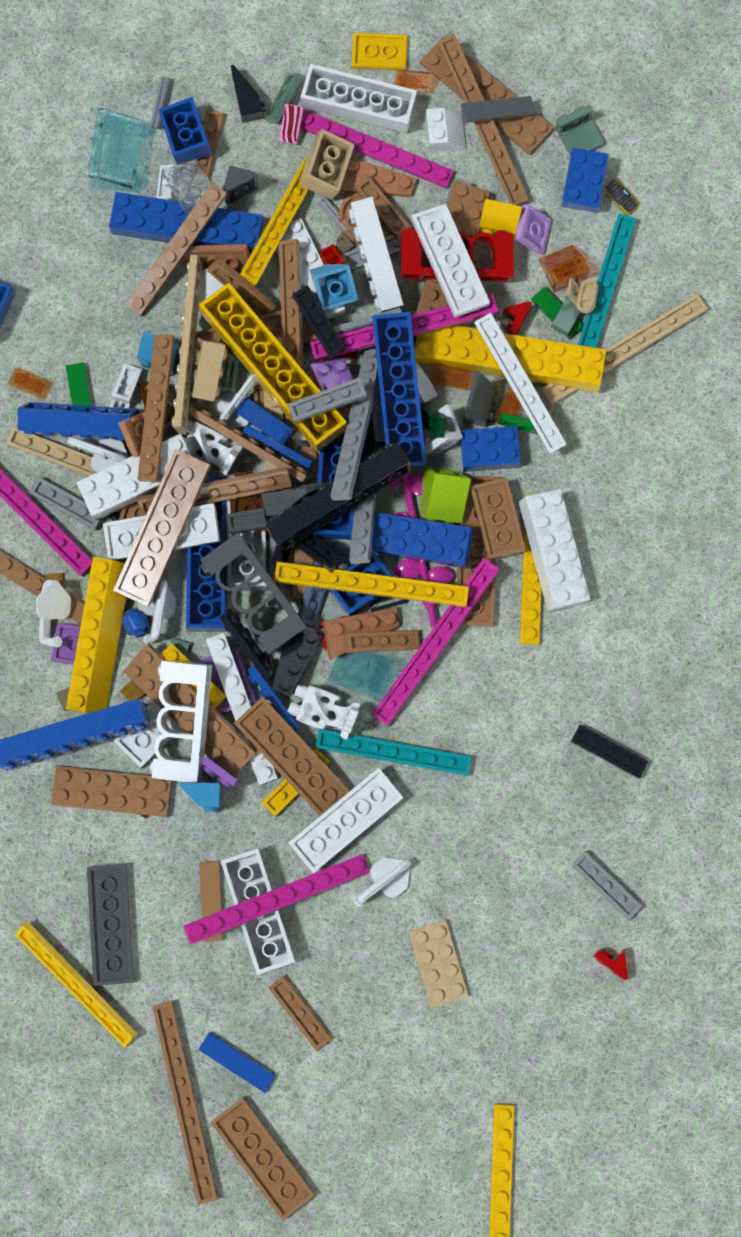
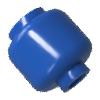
M138 608L125 612L122 623L127 635H135V638L146 635V630L150 627L146 614Z

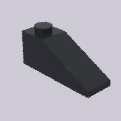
M230 65L242 123L264 119L263 113L266 112L265 102L260 101L259 94L235 65Z

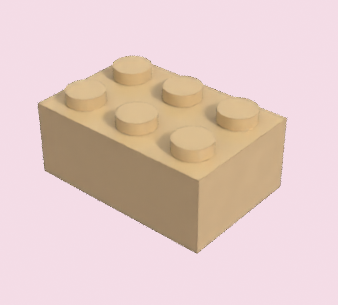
M321 129L313 138L298 185L332 200L340 191L355 144Z
M197 337L194 351L191 397L215 401V397H218L220 391L218 381L219 378H222L224 370L221 367L222 361L227 356L226 345L223 343Z

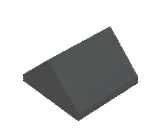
M229 166L223 186V191L228 194L224 199L226 206L259 189L256 172Z

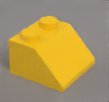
M485 199L479 233L486 232L494 235L499 230H507L508 233H513V239L515 240L522 207Z

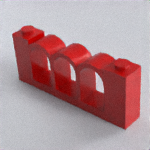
M405 228L399 235L400 279L437 280L432 267H421V241L415 228ZM499 230L494 235L481 232L470 239L465 233L459 232L472 263L473 244L475 242H486L491 248L492 269L475 268L480 281L511 282L514 278L513 233H508L507 230Z

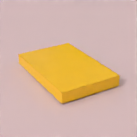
M353 32L351 69L406 71L408 35Z

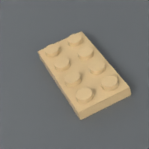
M446 920L408 931L430 1007L433 1008L469 997Z

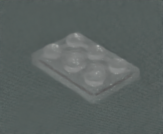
M197 159L162 170L164 179L185 214L190 213L211 184Z

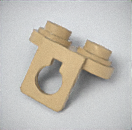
M570 278L567 295L581 313H590L595 307L599 286L594 279H587L582 282L579 288L574 279Z

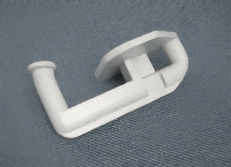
M252 374L238 393L227 392L217 405L219 419L229 424L227 426L228 429L245 427L249 424L247 420L236 412L253 387L260 385Z
M74 436L68 438V443L73 450L79 452L83 449L94 453L91 467L95 472L104 470L129 458L123 443L112 437L100 439L98 445Z
M166 578L161 579L150 606H145L138 602L139 610L143 611L146 615L153 616L151 634L147 633L143 637L145 644H152L159 639L162 620L171 618L175 613L176 598L168 588Z
M51 579L44 582L42 591L36 599V614L40 618L39 641L43 645L60 647L62 639L59 636L50 637L51 619H65L68 617L71 610V597L58 581Z
M384 857L376 862L370 869V876L375 883L355 897V905L363 906L366 900L380 889L389 898L397 897L408 887L411 861L409 859L401 860Z

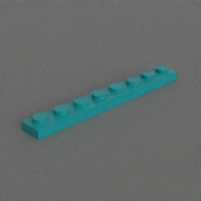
M621 213L618 214L597 281L599 288L596 304L593 311L587 313L578 342L580 346L597 347L636 222L634 217Z
M319 729L315 746L317 749L467 777L469 774L471 756L351 734L348 735L346 740L340 736V732Z

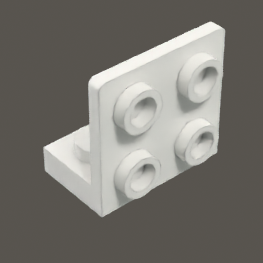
M450 404L436 411V413L446 418L447 429L444 432V438L435 437L429 433L431 440L425 446V456L440 454L463 438Z

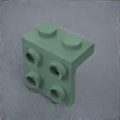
M590 104L585 107L580 106L576 108L573 113L561 115L556 122L555 130L569 155H571L572 147L592 151L604 143L591 118L593 109Z

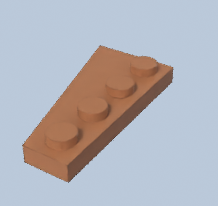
M350 157L339 192L357 193L355 187L370 176L387 196L411 197L417 178Z
M247 244L194 245L190 247L178 265L187 266V263L190 262V255H198L203 266L209 267L221 258L238 273L243 269L250 254Z
M169 402L166 408L164 430L172 423V417L175 416ZM145 411L118 423L132 457L139 456L141 452Z
M396 607L322 621L328 657L333 659L346 652V633L382 632L398 627L399 621Z

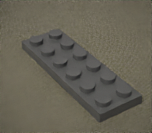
M127 864L87 867L93 986L134 983Z

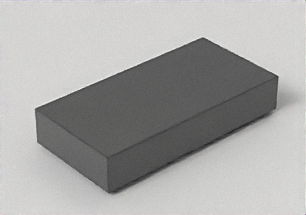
M264 508L226 514L229 534L266 528L267 522Z

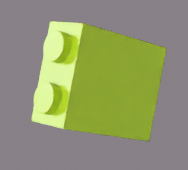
M424 466L420 514L428 521L437 522V520H443L444 523L455 525V522L462 523L471 478L460 471Z

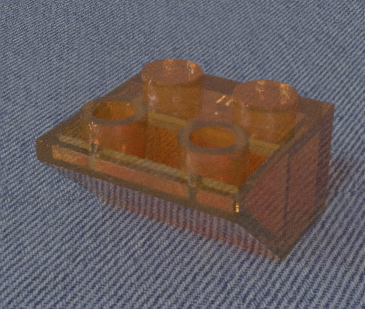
M573 245L538 259L553 292L568 287L570 278H573L576 283L588 278L590 270L582 254Z

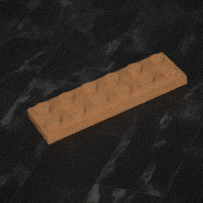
M56 766L51 805L168 817L172 780L157 779L147 775Z
M243 1097L210 1122L282 1221L315 1196Z

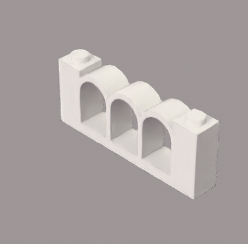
M171 660L161 661L158 675L160 676V681L165 682L160 687L159 699L165 708L158 713L157 726L163 735L159 736L154 746L157 757L153 758L150 764L152 778L190 783L202 781V761L205 754L212 665ZM172 683L197 685L196 706L174 703L168 693ZM169 711L195 712L194 732L187 733L170 729L166 722ZM168 737L193 739L191 760L169 757L164 750L165 740Z

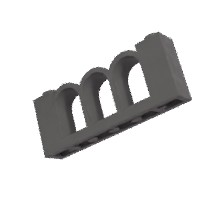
M236 533L200 559L202 562L200 567L206 575L210 573L212 576L216 573L218 585L226 591H233L232 603L239 612L249 613L248 625L255 634L261 635L257 638L259 640L257 645L263 653L267 651L270 654L307 627L239 533ZM244 553L257 572L238 586H226L220 578L222 569ZM259 575L273 594L251 609H244L237 603V592ZM275 597L289 616L267 631L258 630L252 623L253 614Z

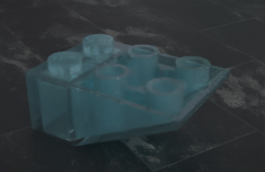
M345 652L336 657L327 682L381 702L395 668V663L364 652Z

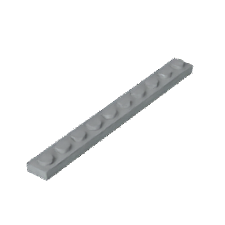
M366 349L364 351L358 378L360 377L367 397L352 402L330 495L333 501L350 500L352 498L379 380L376 349Z

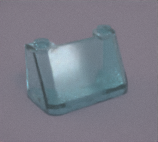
M98 108L89 163V180L92 188L136 193L137 187L141 185V176H138L137 172L141 141L144 139V135H148L149 125L146 124L145 120L110 109Z

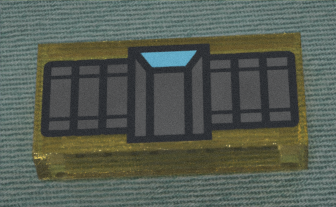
M614 178L602 189V192L624 215L628 216L641 204L617 178Z

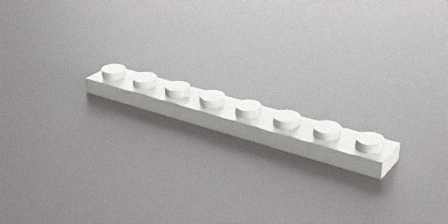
M489 313L475 321L474 324L549 454L566 446V442L492 314Z
M221 633L206 639L236 721L251 705L225 634ZM239 730L240 734L258 751L250 760L258 784L261 785L277 779L271 763Z

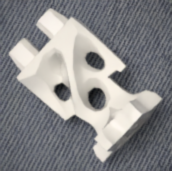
M188 419L187 432H189V435L185 440L192 456L206 463L216 464L220 468V476L226 477L236 462L243 446L238 444L228 446L219 441L223 439L224 435L199 420L194 422ZM206 434L213 435L215 439L206 438ZM212 448L218 449V457L212 455ZM201 450L204 455L199 457L196 451Z
M297 685L294 695L303 698L301 706L291 702L287 712L296 716L297 721L316 728L324 729L326 725L334 726L341 730L340 736L347 740L357 717L360 704L352 703L349 707L334 705L339 696L310 685L308 688ZM323 696L328 697L330 702L323 703L320 701V698ZM328 711L335 712L336 718L334 720L328 718ZM318 715L320 717V721L315 722L312 719V716Z

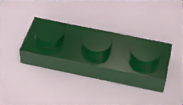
M420 404L423 429L435 437L444 438V432L447 429L446 418Z

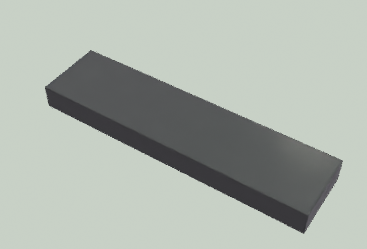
M531 96L461 104L464 123L527 117L535 114Z

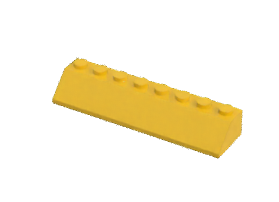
M93 557L66 710L88 714L107 708L126 596L113 590L125 563Z

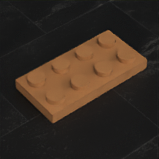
M502 478L470 486L488 560L525 552L526 549L508 479Z

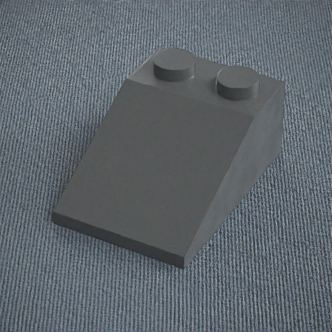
M479 371L475 373L466 405L464 422L486 427L487 422L491 423L493 412L490 409L492 405H496L498 394H495L496 387Z
M330 482L298 485L262 493L265 515H277L279 517L286 508L291 505H298L301 503L302 498L307 495H314L321 486H328Z

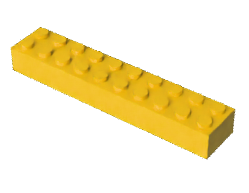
M228 282L199 304L200 313L294 424L287 404L321 391ZM336 409L295 423L294 426L298 428L299 432L318 453L346 431L347 422Z
M454 325L417 335L414 352L415 360L420 364L443 366L444 368L475 373L479 371L482 374L505 377L478 329ZM503 333L531 382L555 384V386L561 385L599 393L606 356L605 349Z

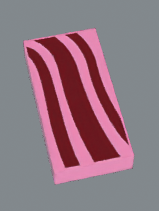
M285 104L279 141L298 144L304 107Z

